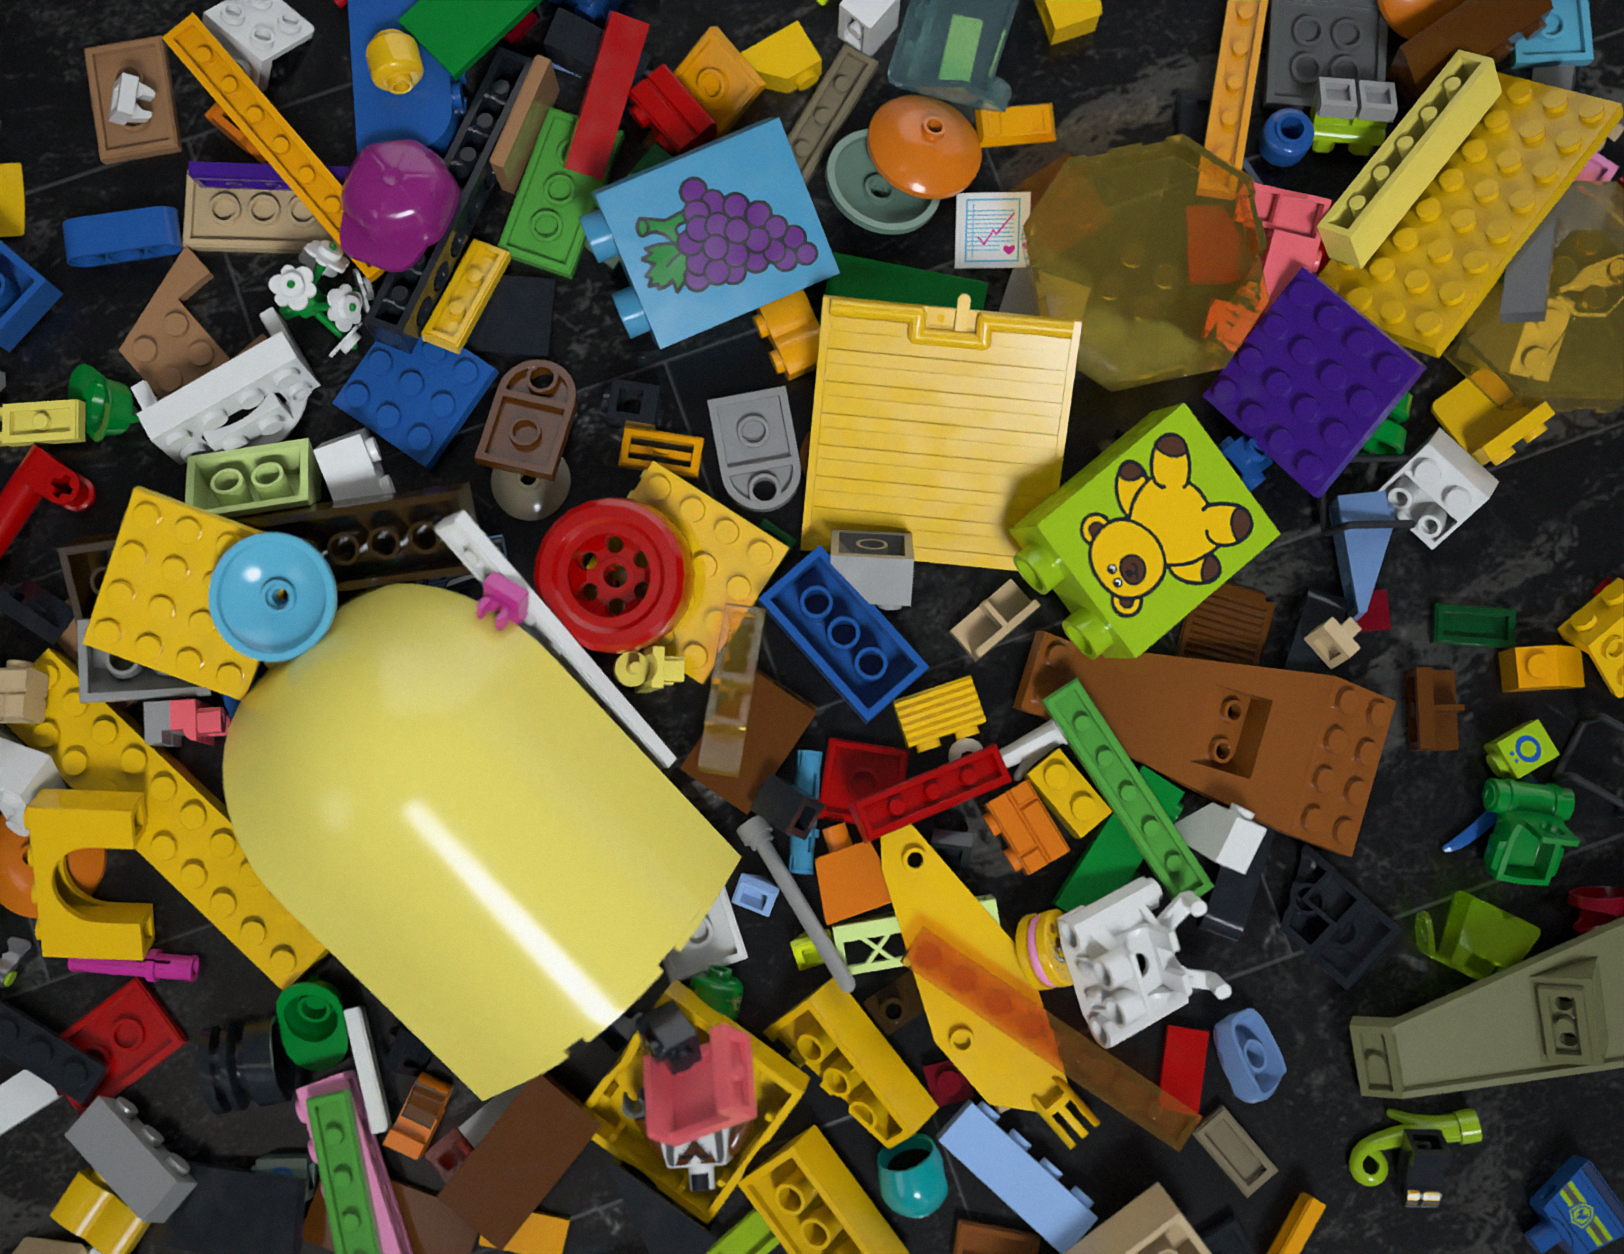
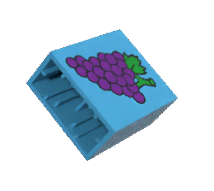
M779 117L766 118L592 191L591 194L598 210L579 217L583 231L598 264L618 256L630 286L611 295L630 339L650 331L653 341L660 349L840 273Z

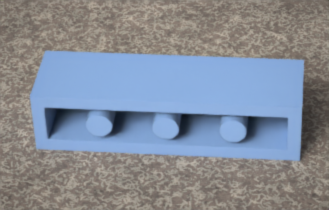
M967 1099L936 1135L938 1141L1054 1248L1063 1254L1074 1246L1098 1219L1090 1210L1094 1202L1076 1185L1069 1191L1059 1181L1063 1173L1048 1159L1043 1157L1038 1162L1027 1152L1032 1145L1014 1128L1007 1134L998 1126L996 1122L1000 1116L988 1104L981 1100L976 1105L970 1099Z

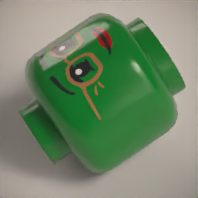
M709 965L707 971L694 974L691 978L689 989L710 1008L733 1021L737 1020L743 994V984L732 976V970L720 965Z

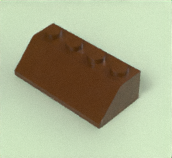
M1466 0L1401 45L1388 72L1387 79L1395 83V89L1408 106L1412 108L1458 50L1493 58L1495 64L1500 62L1514 50L1513 44L1523 37L1526 41H1529L1546 28L1547 24L1545 21L1553 9L1551 0Z

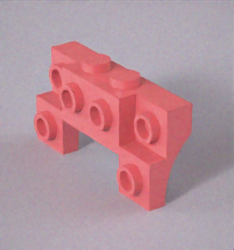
M1244 181L1233 221L1264 228L1243 305L1238 306L1212 300L1202 339L1240 348L1300 268L1303 266L1314 273L1317 271L1322 257V251L1319 249L1321 236L1317 225L1328 213L1332 200Z

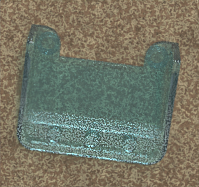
M910 0L888 69L890 83L908 91L989 112L1005 113L1011 97V87L1005 80L994 76L1019 0Z

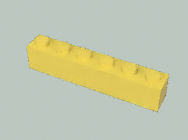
M1458 50L1317 225L1329 258L1360 269L1364 267L1501 95L1502 89L1493 58L1463 50Z

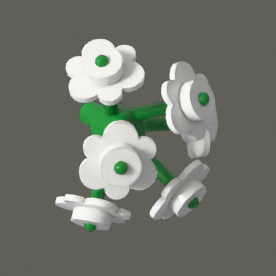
M313 240L304 246L302 253L298 257V260L305 264L306 267H298L295 270L293 266L285 265L281 269V274L274 275L270 279L269 288L276 294L275 302L280 306V314L286 321L299 315L303 318L314 316L341 340L329 354L332 358L339 349L345 354L350 349H357V342L361 336L356 330L363 324L360 321V311L363 305L366 313L369 312L370 306L368 301L375 299L373 292L375 286L371 284L366 276L361 277L359 270L355 268L353 269L356 287L351 288L349 284H342L339 289H331L327 295H323L316 287L320 277L323 274L328 277H336L338 272L344 273L349 265V260L342 256L343 250L337 244L328 240ZM322 311H328V317ZM352 324H356L348 334L345 333L351 329Z

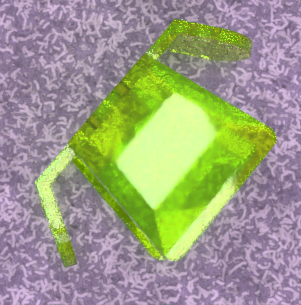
M1461 890L1456 891L1454 894L1438 952L1435 951L1434 930L1428 912H1418L1415 923L1418 950L1479 981L1489 977L1497 965H1499L1498 973L1520 963L1541 934L1538 927Z

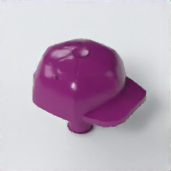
M409 139L373 143L361 149L349 169L343 184L340 200L343 210L340 243L342 250L348 257L388 272H404L414 266L428 246L437 243L443 237L453 218L460 198L458 184L448 171L444 160L423 144Z

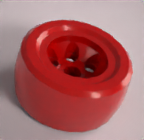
M608 497L590 500L570 509L554 522L544 536L538 550L534 581L537 596L580 646L596 652L621 654L638 651L659 642L677 626L685 615L693 595L695 569L692 552L685 536L669 517L655 507L635 499ZM615 536L621 538L624 544L623 549L618 553L612 552L609 548V541ZM641 551L645 553L648 560V565L644 568H641L635 561L636 555ZM589 552L594 553L598 560L597 565L592 569L586 568L583 564V557ZM619 564L624 566V570L628 574L625 584L621 587L620 582L612 578L613 571H619L617 567ZM641 582H646L649 588L646 596L642 599L637 595L636 589L640 586ZM589 583L596 585L598 589V595L593 600L587 599L583 592L584 587ZM616 598L621 599L625 604L623 612L619 615L614 614L610 608L611 602Z

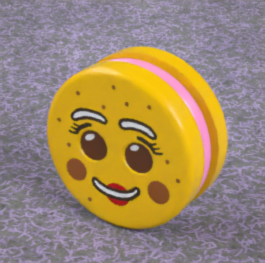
M1059 909L1048 910L1039 914H1028L1020 920L1016 930V953L1022 973L1033 988L1041 991L1073 985V980L1061 947L1059 928L1055 922L1056 918L1066 914Z

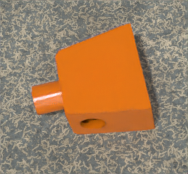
M845 822L823 829L822 832L830 854L814 860L826 924L830 925L891 903L892 901L881 869V860L871 842L865 844L863 841L853 845Z

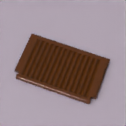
M1228 582L1223 583L1184 617L1174 656L1259 666L1276 604L1272 601H1265L1266 593ZM1229 707L1228 709V716L1230 714L1231 707Z

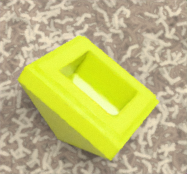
M824 929L834 945L830 930ZM806 931L790 942L799 971L824 964L823 959Z

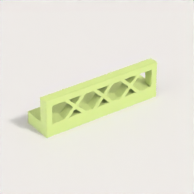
M993 895L976 896L975 898L1000 926L997 903ZM895 911L845 919L831 924L836 950L851 975L911 965L907 953L903 956L894 957L882 948L891 934L901 933ZM882 936L877 944L869 939ZM862 940L873 948L865 962L847 965L844 942ZM878 953L886 957V959L874 960Z

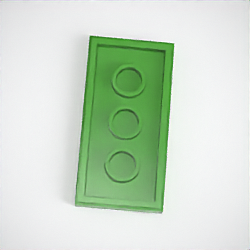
M549 107L497 247L509 251L513 260L572 279L583 250V244L587 239L579 217L598 209L591 192L607 185L624 138V132L619 129L617 131L603 180L593 178L563 167L578 116Z

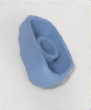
M1248 1008L1232 1013L1219 1021L1213 1030V1038L1220 1065L1228 1077L1236 1097L1247 1103L1264 1101L1274 1093L1281 1078L1287 1071L1284 1059L1268 1026L1256 1010Z

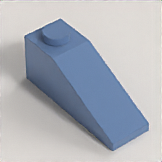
M1386 490L1339 495L1328 507L1331 527L1347 521L1396 520L1393 504L1387 501ZM1393 528L1348 529L1333 534L1343 595L1348 601L1347 617L1351 616L1354 621L1359 620L1367 612Z

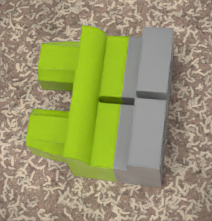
M1319 77L1309 112L1315 133L1312 143L1313 150L1315 152L1329 153L1333 150L1335 142L1348 143V151L1353 155L1368 156L1373 146H1381L1385 140L1387 124L1394 121L1398 111L1395 83L1358 80L1357 86H1355V79Z

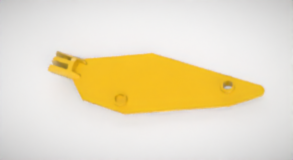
M912 824L880 837L881 869L935 1043L989 1105L1038 1112L1066 1146L1072 1149L1076 1143L1052 1115L1059 1112L1082 1139L1089 1133L1065 1106L1069 1100L1076 1105L1080 1113L1095 1128L1101 1121L1067 1082L1039 990L1033 988L1024 977L1017 958L1016 944ZM913 852H918L922 856V862L916 867H911L907 863L908 856Z

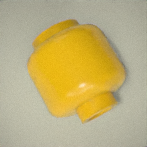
M386 29L377 33L367 45L365 56L371 79L378 88L393 94H405L411 91L413 86L422 79L424 67L415 39L410 35L397 29Z

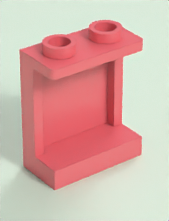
M726 1024L710 1028V1042L700 1045L703 1060L694 1064L687 1071L673 1076L663 1062L656 1064L650 1054L643 1057V1084L645 1087L646 1104L645 1124L647 1135L650 1139L677 1147L757 1118L749 1034Z

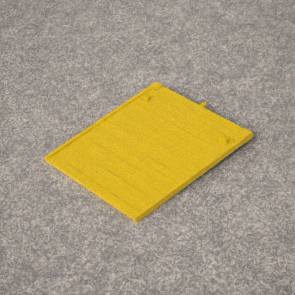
M965 293L959 295L957 308L823 295L800 550L813 551L821 545L827 553H831V529L912 533L914 561L1018 571L1014 564L1013 556L1022 548L1009 532V529L1058 490L1060 486L1082 321L1070 318L971 310L970 296Z

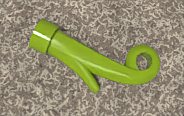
M1392 1108L1386 1111L1387 1116L1403 1124L1373 1133L1359 1141L1352 1149L1349 1167L1353 1178L1360 1184L1365 1186L1379 1185L1386 1179L1388 1174V1164L1381 1150L1400 1148L1403 1129L1441 1130L1447 1143L1459 1142L1461 1145L1482 1141L1479 1119L1473 1108L1453 1111L1452 1114L1422 1115ZM1426 1141L1416 1142L1417 1146L1430 1144ZM1367 1156L1374 1159L1377 1164V1169L1373 1174H1367L1363 1169V1161Z

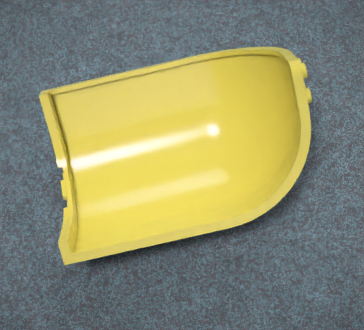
M407 583L381 585L361 591L337 606L328 632L308 651L293 659L276 662L265 661L263 663L268 670L253 684L237 707L225 742L223 784L227 809L239 844L253 870L267 889L482 1101H485L561 1063L569 1057L570 1052L566 1048L581 1037L588 1043L628 1009L661 975L663 970L658 964L670 950L674 948L677 952H680L711 909L740 861L741 856L561 664L520 626L509 620L508 625L504 629L498 630L495 628V620L497 615L500 614L499 612L489 611L480 619L477 617L478 601L442 588Z

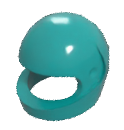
M914 1134L890 1149L883 1146L878 1154V1176L880 1192L885 1203L897 1214L909 1218H923L936 1211L947 1196L948 1185L944 1174L942 1156L933 1140L924 1134ZM923 1149L931 1153L923 1163L911 1169L903 1171L887 1170L890 1160L905 1150Z

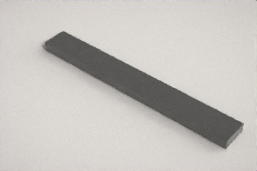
M1575 64L1533 68L1532 81L1574 91L1576 79ZM1560 200L1506 265L1500 307L1501 323L1540 322L1546 320Z

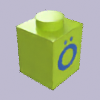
M1539 719L1523 722L1483 745L1488 753L1486 761L1491 770L1498 777L1502 776V778L1513 780L1523 777L1560 755Z

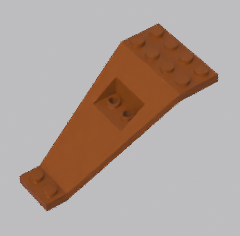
M1036 631L1013 708L1049 721L1051 717L1040 701L1072 679L1077 678L1132 762L1145 766L1149 770L1230 808L1232 803L1244 807L1255 813L1253 820L1275 831L1339 855L1352 857L1396 701L1332 675L1145 652L1137 658H1104L1101 654L1093 660L1080 652L1071 641L1045 631ZM1229 707H1231V711L1228 716V709ZM1218 745H1219L1220 748H1219L1218 755H1217L1216 750H1217V747H1218Z

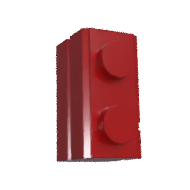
M666 64L659 66L648 75L647 79H643L629 92L632 105L629 109L630 114L643 129L647 125L651 127L657 134L654 138L655 143L671 156L673 154L678 156L709 143L718 134L716 122Z

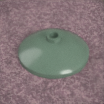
M868 129L853 132L841 139L833 148L828 158L825 180L831 199L848 219L867 230L890 235L909 233L922 227L931 219L940 203V199L914 197L900 191L887 182L877 171L870 159L866 140Z

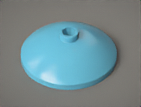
M261 533L239 541L222 556L215 567L210 581L209 607L217 630L224 640L236 651L260 661H284L296 658L308 651L326 635L336 612L337 588L327 561L312 545L288 534ZM282 589L288 593V601L284 605L278 601V593Z

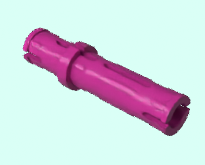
M155 948L150 949L143 961L68 958V969L71 970L70 972L145 977L148 982H158L160 978L195 982L200 967L198 955L165 954L163 950Z

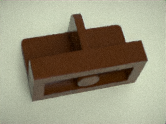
M1415 667L1404 671L1408 751L1457 750L1459 748L1457 713L1465 711V705L1456 704L1455 672L1453 670H1433L1432 667Z

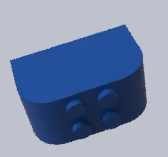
M348 0L357 154L362 148L373 143L409 139L418 141L444 160L470 108L468 98L464 97L462 84L468 83L467 71L455 81L418 43L424 73L422 79L413 86L411 91L405 94H393L375 86L371 79L365 56L367 45L382 30L397 29L408 34L399 25L398 19L419 0Z

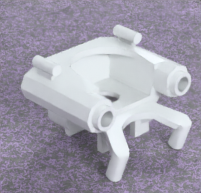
M1142 876L1086 907L1081 905L1056 918L1055 922L1059 928L1061 947L1082 1014L1094 1039L1104 1049L1115 1046L1189 1003L1188 997L1193 992L1192 988L1211 990L1221 1000L1231 995L1230 986L1218 974L1206 970L1185 968L1174 955V952L1180 950L1174 930L1175 927L1189 913L1198 917L1205 914L1207 910L1206 904L1194 892L1189 890L1179 893L1163 912L1155 918L1150 911L1159 907V901L1163 898L1162 889L1153 878L1146 879ZM1141 953L1146 960V967L1142 974L1135 955Z

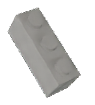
M98 1096L67 1131L65 1137L142 1222L164 1223L198 1184L188 1173L190 1166L183 1158L175 1153H170L162 1145L164 1138L156 1129L149 1125H144L137 1118L138 1110L130 1101L123 1097L115 1099Z

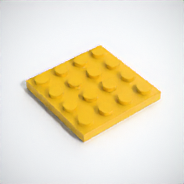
M653 461L630 499H635L655 507L669 517L683 533L692 552L695 581L691 601L680 622L659 642L645 648L664 646L665 656L684 657V673L697 682L704 684L787 555L790 547L658 462ZM615 536L610 539L609 548L612 552L618 553L623 549L624 544L621 538ZM643 551L639 552L636 555L635 561L641 568L647 567L648 560ZM595 554L586 568L592 569L597 565L598 560ZM619 564L617 566L619 571H613L612 578L613 580H618L621 587L625 584L628 574L624 570V566ZM641 582L640 586L636 589L637 595L642 599L646 596L649 588L648 583ZM589 583L584 587L583 592L587 599L593 600L597 597L598 589L596 585ZM619 598L614 599L610 604L611 611L616 615L622 613L625 608L624 602Z
M135 487L82 644L242 701L252 687L261 661L236 651L221 636L210 612L209 586L215 567L232 546L247 537L265 532L144 487ZM284 589L278 593V601L280 603L285 593Z

